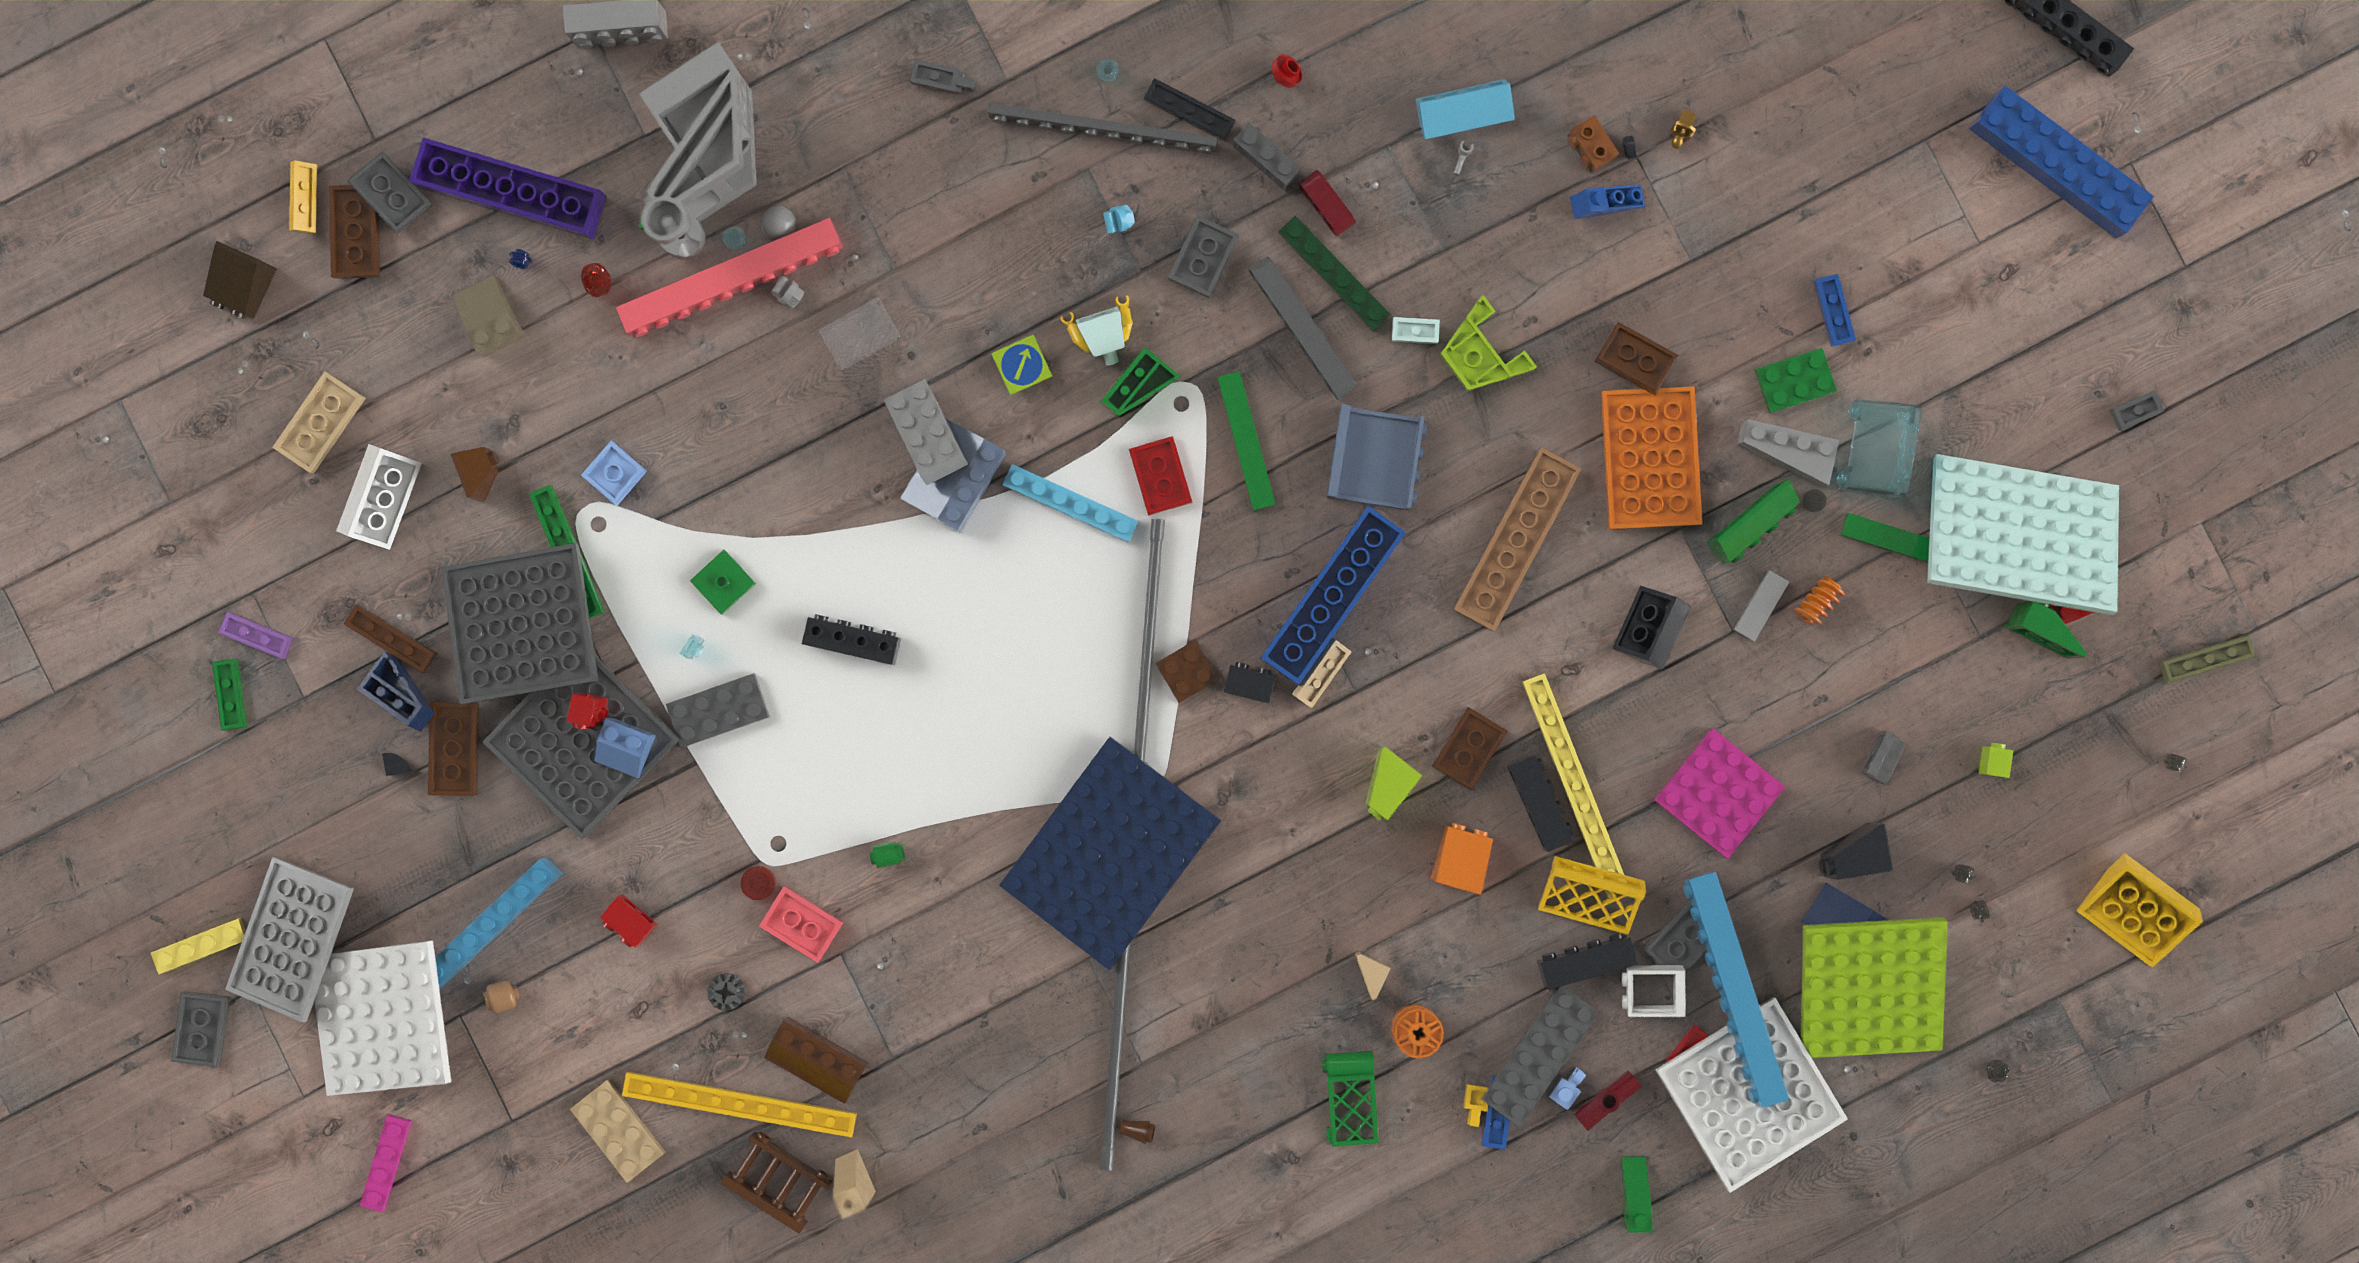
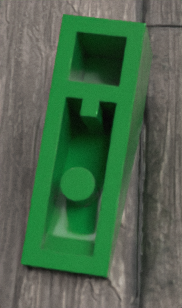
M1621 1156L1624 1228L1629 1233L1653 1232L1652 1205L1646 1157Z

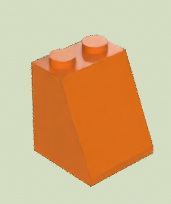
M1452 823L1451 827L1445 825L1431 879L1441 884L1481 895L1493 839L1487 837L1488 832L1475 829L1474 833L1465 831L1466 826Z

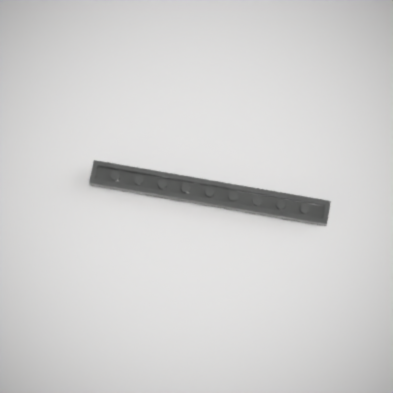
M991 103L988 106L989 118L996 123L1004 124L1006 121H1011L1022 127H1028L1029 124L1038 125V128L1043 130L1059 128L1061 132L1069 134L1079 131L1089 137H1096L1099 134L1106 135V138L1110 140L1126 138L1129 139V142L1137 144L1146 141L1152 142V145L1157 147H1165V144L1174 145V148L1178 150L1194 148L1197 149V152L1209 154L1211 151L1216 152L1217 137Z

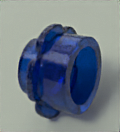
M516 249L515 252L509 253L511 256L509 263L514 267L527 269L528 265L532 263L529 253L524 250Z

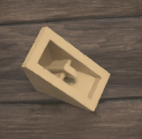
M1357 952L1355 956L1370 998L1372 1000L1377 999L1391 968L1367 955Z

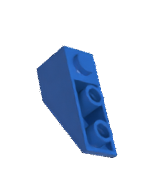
M1641 184L1590 188L1570 196L1574 219L1593 218L1645 207Z

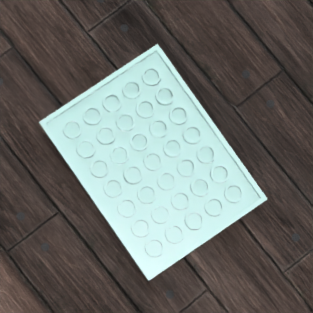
M1936 454L1933 458L1927 583L2114 615L2117 613L2119 485Z

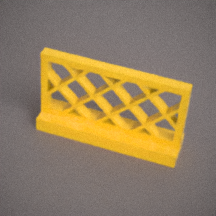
M1554 856L1552 869L1538 905V910L1628 935L1640 902L1646 894L1645 881ZM1555 876L1565 879L1567 884L1556 888L1553 884ZM1585 884L1588 885L1590 890L1579 895L1575 886ZM1571 889L1575 897L1564 902L1560 893ZM1607 890L1611 892L1613 897L1601 901L1597 893ZM1555 895L1560 901V904L1554 907L1545 904L1548 898ZM1594 895L1598 903L1587 908L1583 899ZM1626 896L1635 898L1634 903L1627 907H1624L1620 899ZM1616 901L1620 910L1609 914L1605 906ZM1579 902L1583 910L1577 913L1571 912L1567 907ZM1601 908L1606 915L1597 919L1593 918L1590 912ZM1624 914L1627 922L1625 926L1615 924L1613 918Z

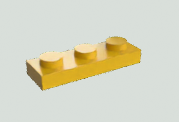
M295 160L291 162L289 231L308 234L316 233L317 164Z

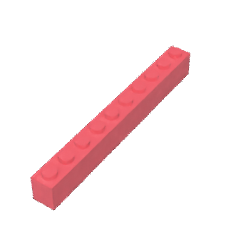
M827 218L616 307L626 333L630 336L641 337L648 333L647 330L653 327H665L669 324L670 320L675 318L684 319L690 316V312L699 309V311L708 309L712 306L711 303L715 301H727L733 297L732 294L739 291L745 293L754 289V285L758 283L766 284L776 279L775 276L782 273L784 275L791 274L797 270L796 267L804 264L805 266L818 262V258L825 255L827 257L834 256L839 253V249H842L843 245L832 220Z

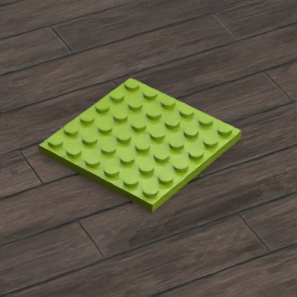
M1945 917L1803 925L1801 1041L1811 1058L1943 1051L1948 925Z

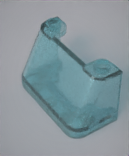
M1863 399L1854 400V403H1851L1849 407V416L1852 417L1855 426L1848 466L1839 472L1837 484L1840 485L1839 491L1889 500L1905 497L1910 485L1921 419V406Z

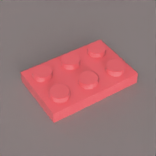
M783 886L759 927L819 963L844 922L788 887Z

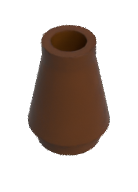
M1122 1120L1120 1134L1143 1144H1146V1142L1152 1143L1155 1124H1151L1150 1121Z

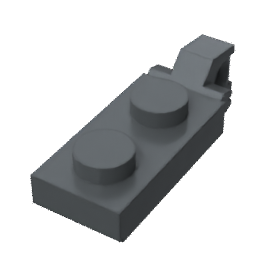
M917 59L914 60L909 80L910 84L954 94H960L961 90L974 92L976 84L974 79L965 78V73L957 68Z

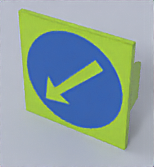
M1034 335L991 353L1010 395L1052 377Z

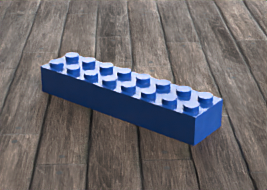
M2006 85L1994 94L1969 128V130L2116 239L2128 233L2155 197Z
M1367 506L1260 659L1293 683L1299 685L1406 532L1370 506Z

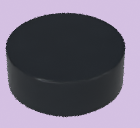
M1633 136L1624 137L1623 147L1626 159L1636 158Z

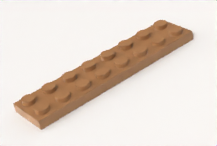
M1542 447L1539 448L1453 609L1454 611L1495 632L1582 469Z

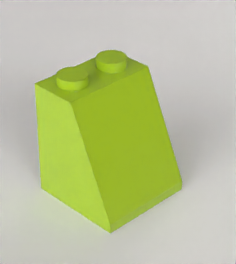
M1381 746L1378 749L1365 803L1370 807L1367 811L1379 820L1382 818L1388 820L1422 777L1420 773L1385 746Z

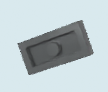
M2154 390L2109 411L2118 430L2121 431L2164 412V409Z

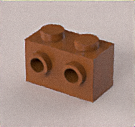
M1595 115L1571 129L1568 134L1569 145L1573 150L1578 151L1583 167L1586 170L1589 169L1591 173L1612 162L1619 155Z

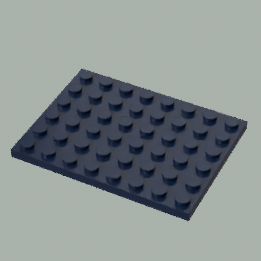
M1109 736L999 886L1110 971L1222 820Z

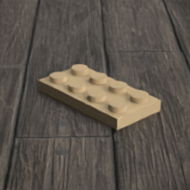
M324 371L272 448L309 473L314 474L366 398L330 373Z
M609 1079L570 1109L626 1183L666 1153Z

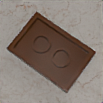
M1618 322L1595 362L1656 395L1679 355Z
M1467 707L1433 762L1432 767L1472 790L1508 731Z

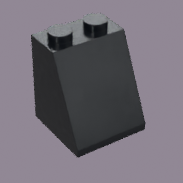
M1869 822L1820 854V872L1824 874V877L1835 880L1893 871L1885 824Z

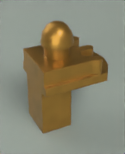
M1683 109L1678 121L1671 127L1669 136L1674 138L1671 142L1674 149H1679L1683 142L1686 143L1692 138L1696 130L1692 126L1697 115L1696 113Z

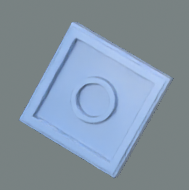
M611 440L581 476L614 505L618 506L645 475L647 470Z

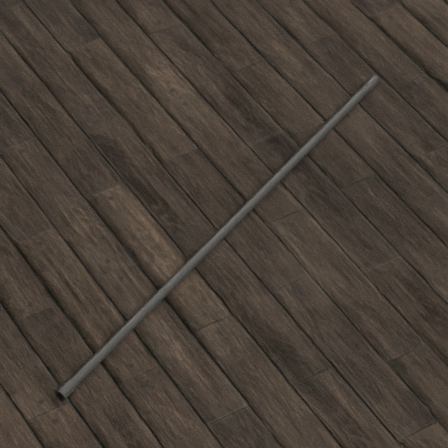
M1151 519L1150 529L1151 544L1134 754L1144 762L1161 551L1165 520ZM1130 944L1118 959L1116 969L1103 1145L1101 1147L1099 1168L1105 1171H1112L1114 1168V1141Z

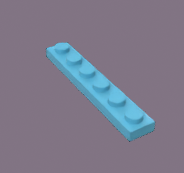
M1013 464L1003 483V486L1128 543L1138 524V521Z

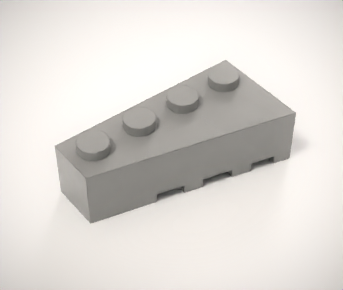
M1750 419L1742 422L1737 442L1738 446L1795 473L1803 479L1815 483L1814 485L1820 488L1830 484L1839 440Z

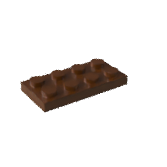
M351 185L329 186L331 277L334 279L380 277L379 215Z
M430 702V706L435 713L429 720L428 795L476 796L479 703L461 705L460 702Z

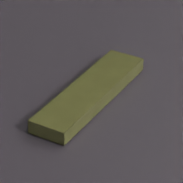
M2244 635L2158 662L2165 683H2171L2257 656L2250 635Z

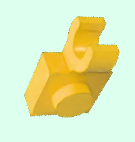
M1466 1084L1463 1107L1470 1109L1467 1119L1469 1126L1479 1127L1481 1111L1488 1112V1104L1481 1100L1488 1087Z

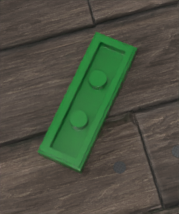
M238 659L212 662L221 731L246 728L247 721Z

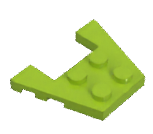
M1484 295L1479 298L1440 354L1467 391L1533 371L1537 368L1525 350L1507 364H1504L1477 326L1496 312Z

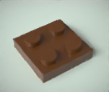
M1196 640L1155 663L1178 703L1219 680Z

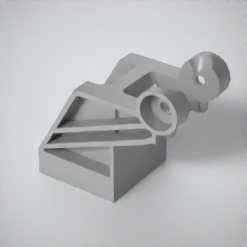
M719 42L639 93L675 148L652 181L650 188L646 190L648 195L644 198L646 205L642 212L641 223L644 230L656 242H659L671 256L678 259H690L702 251L705 244V231L700 223L701 221L757 185L752 91ZM683 234H685V237L683 239H678Z

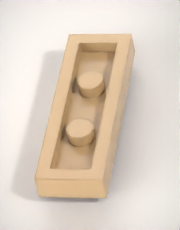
M1332 638L1292 695L1312 708L1346 661L1351 651Z

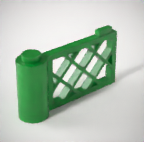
M1373 1051L1326 1054V1058L1321 1059L1322 1073H1327L1331 1127H1326L1327 1142H1332V1147L1379 1143ZM1360 1080H1369L1370 1088L1364 1095L1354 1087ZM1343 1081L1348 1088L1339 1096L1333 1091V1082ZM1351 1090L1361 1097L1353 1107L1344 1100ZM1369 1094L1371 1096V1101L1367 1098ZM1364 1100L1371 1105V1111L1366 1117L1356 1110ZM1340 1102L1350 1109L1343 1119L1335 1114V1108ZM1353 1112L1362 1119V1122L1355 1130L1345 1123ZM1366 1123L1373 1129V1137L1363 1138L1357 1132ZM1342 1125L1352 1132L1347 1139H1336V1132Z

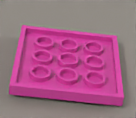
M1711 728L1655 797L1654 801L1725 859H1728L1785 789V786L1714 728Z

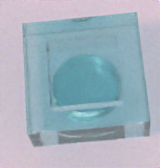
M692 634L679 654L687 659L698 657L704 648L702 644L705 640L698 635Z

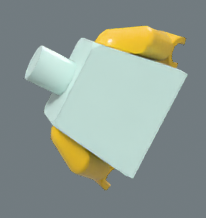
M1126 295V303L1124 304L1119 303L1117 296L1116 307L1077 320L1072 312H1069L1072 318L1068 322L1061 316V321L1067 327L1073 343L1085 353H1092L1094 357L1103 355L1107 366L1119 362L1116 350L1124 348V342L1130 336L1133 323L1130 309L1128 308L1129 296Z

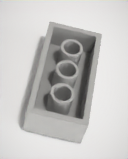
M621 0L563 5L565 34L576 46L582 49H589L593 45L600 44L605 47L615 46L616 43L635 45L639 43L638 41L659 43L661 39H668L666 11L658 0Z
M925 379L884 399L917 471L926 486L968 465Z

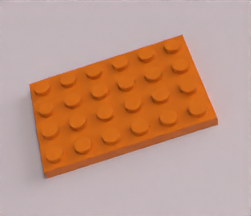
M1695 386L1660 388L1656 395L1644 389L1601 391L1608 530L1702 525Z

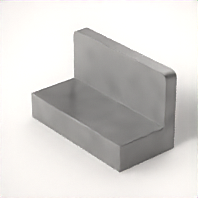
M1880 731L1861 773L1883 784H1887L1906 743L1895 738V734L1889 731Z

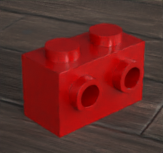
M589 693L572 694L566 721L574 723V728L587 730V728L594 729V726L602 725L608 717V708H606L608 698Z
M624 894L617 896L599 917L604 921L602 924L606 929L611 932L616 931L621 936L620 940L628 947L633 946L634 948L640 946L658 925Z

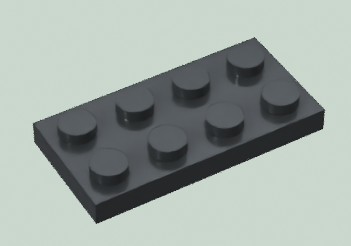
M755 673L666 704L675 733L680 738L678 742L681 748L770 717Z

